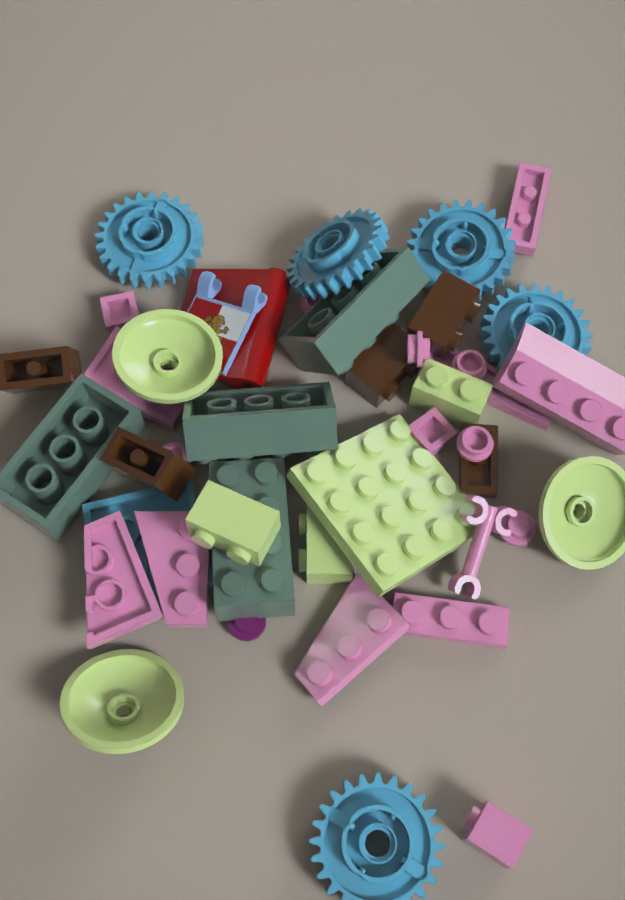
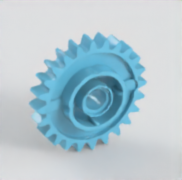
M153 190L150 191L147 198H144L140 192H137L135 200L124 196L125 204L122 206L114 202V213L104 212L106 222H98L100 232L95 234L97 241L95 247L103 268L107 267L111 277L117 275L120 284L130 280L133 289L139 283H144L146 290H149L152 283H157L158 287L163 289L165 280H169L175 285L176 275L186 278V267L196 268L195 258L202 257L201 247L204 246L202 224L198 222L197 213H191L190 204L186 203L181 206L178 196L169 201L167 192H164L160 198L155 197Z
M457 199L453 201L451 208H448L442 202L440 203V212L437 213L432 209H428V220L419 217V228L411 229L412 239L407 240V247L410 248L430 279L425 285V294L428 295L443 270L481 289L478 301H481L482 291L493 295L494 284L503 286L505 280L503 275L511 274L512 266L510 264L514 263L516 255L512 252L515 250L516 241L511 240L513 230L512 228L504 229L506 218L503 217L496 220V209H492L487 213L484 212L483 202L477 208H473L470 199L467 200L463 207L459 205ZM462 248L467 250L468 253L458 255L453 251Z
M359 208L352 214L348 210L342 218L336 215L333 222L325 221L323 228L320 230L314 229L312 237L303 239L305 244L295 249L297 255L289 259L292 264L286 268L289 272L287 275L289 283L298 295L301 294L304 299L310 296L312 300H315L319 295L325 299L331 291L337 295L341 287L351 288L354 279L362 280V273L364 271L374 269L371 263L382 258L379 252L387 249L385 242L390 239L387 234L389 230L377 212L372 213L370 209L363 212Z
M533 283L531 290L527 291L522 284H519L516 293L507 288L503 297L496 295L493 304H488L485 315H483L480 323L482 328L478 335L480 339L484 340L481 351H490L486 361L487 363L497 362L498 366L495 371L498 373L524 323H528L587 356L592 349V346L588 343L593 333L586 331L590 321L580 319L584 310H574L572 308L575 302L574 299L564 301L562 299L563 291L552 295L550 286H547L544 291H539L537 284Z
M379 772L375 774L371 784L367 782L363 774H360L358 777V787H353L347 780L343 781L345 792L343 795L333 790L330 791L329 794L334 804L332 806L320 804L319 809L325 815V819L312 822V825L319 829L321 834L318 837L309 839V843L320 847V852L314 855L311 861L321 862L324 865L317 878L331 879V884L327 889L328 895L339 890L342 892L341 900H411L412 894L423 899L427 897L422 884L424 882L437 883L435 877L430 873V869L432 867H443L444 863L435 858L434 853L437 850L444 849L445 844L434 839V835L443 830V826L430 823V819L437 811L436 809L424 810L422 808L426 798L425 794L413 798L411 796L412 783H408L403 789H399L397 787V776L393 775L388 784H384ZM371 831L382 832L388 840L387 851L380 857H374L366 850L365 840Z

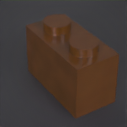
M443 270L408 325L407 332L409 334H416V331H423V338H430V353L444 359L449 349L454 352L462 341L464 333L461 332V329L466 321L472 323L482 307V304L478 303L481 289Z
M396 323L385 327L376 336V342L370 348L362 351L353 360V366L345 372V384L376 408L384 400L388 402L392 400L400 390L402 380L407 375L410 378L413 377L420 369V367H416V363H407V335L409 333Z
M69 346L0 354V391L11 394L69 388L81 374L79 351Z
M120 427L115 431L99 459L121 475L177 502L196 470L177 453Z

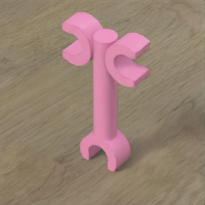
M466 495L465 499L474 503L475 512L471 516L460 514L459 519L477 526L462 571L450 578L448 590L459 594L462 585L467 582L465 596L476 600L481 591V585L476 575L490 533L492 531L499 535L510 536L511 531L502 527L501 520L505 515L516 517L517 512L505 506H490L483 497Z

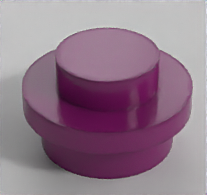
M249 617L227 621L230 633L236 639L244 642L256 640L263 634L266 628V618Z

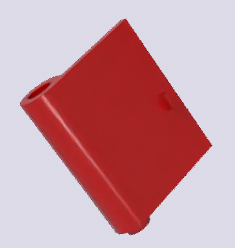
M275 267L269 269H193L181 311H188L197 292L199 277L204 271L214 273L216 275L215 279H219L222 282L220 292L212 299L242 307L245 289L250 284L259 286L261 292L267 295V302L255 315L227 375L219 374L217 378L220 381H227L234 389L265 387L291 288L286 272ZM169 367L163 368V370L167 371L173 370Z

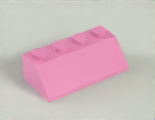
M524 323L492 382L493 387L610 453L624 455L625 377L532 325Z

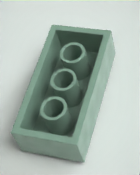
M409 247L387 248L379 252L382 258L371 263L374 269L364 271L362 273V280L354 279L351 288L348 289L346 286H343L337 295L331 291L325 299L321 297L279 339V342L301 371L337 376L347 372L353 366V360L362 351L370 348L376 342V336L385 327L390 326L399 318L398 313L407 304L412 303L421 295L422 288L430 279Z
M81 373L0 471V504L58 542L82 511L81 504L89 502L114 470L99 459L117 428L120 427L138 436L145 430L146 425L140 409Z
M330 382L206 391L202 395L184 402L182 422L187 462L197 461L200 464H209V462H216L218 459L251 460L255 456L263 455L285 458L292 455V453L308 452L312 455H318L326 450L338 449L336 406Z
M284 457L209 462L210 481L280 511L281 528L260 567L252 563H248V565L239 564L230 559L225 551L214 546L212 547L214 608L218 621L249 617L295 616Z

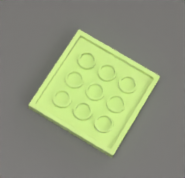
M400 414L338 444L337 450H326L290 468L286 475L377 598L472 540L477 526L459 519L460 514L473 515L475 505L465 499L466 494L460 493L458 484L435 456L424 449L411 435L409 424Z

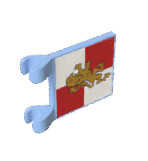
M204 271L199 277L197 292L187 313L193 314L205 321L217 334L223 351L220 375L226 376L255 315L265 306L268 298L265 293L261 292L259 286L250 284L245 289L242 307L212 299L220 292L222 282L219 279H215L216 275L214 273Z

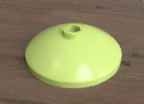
M174 309L152 310L132 318L118 332L112 348L113 367L121 383L136 396L162 404L186 402L205 393L217 380L223 360L222 346L214 330L199 317ZM169 367L173 370L167 371L163 370V368Z
M599 456L577 457L561 465L547 481L539 503V525L547 547L557 559L575 568L593 570L610 565L625 552V471L615 462ZM576 506V513H575V515H574V514H573V510H574V507Z
M137 649L113 650L89 659L71 674L63 687L60 697L62 721L72 738L86 748L107 754L131 753L157 743L174 728L184 707V687L177 670L164 658L154 653Z

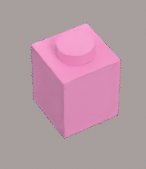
M486 801L481 803L479 808L472 805L461 825L466 830L461 840L503 868L513 869L533 830L491 802Z

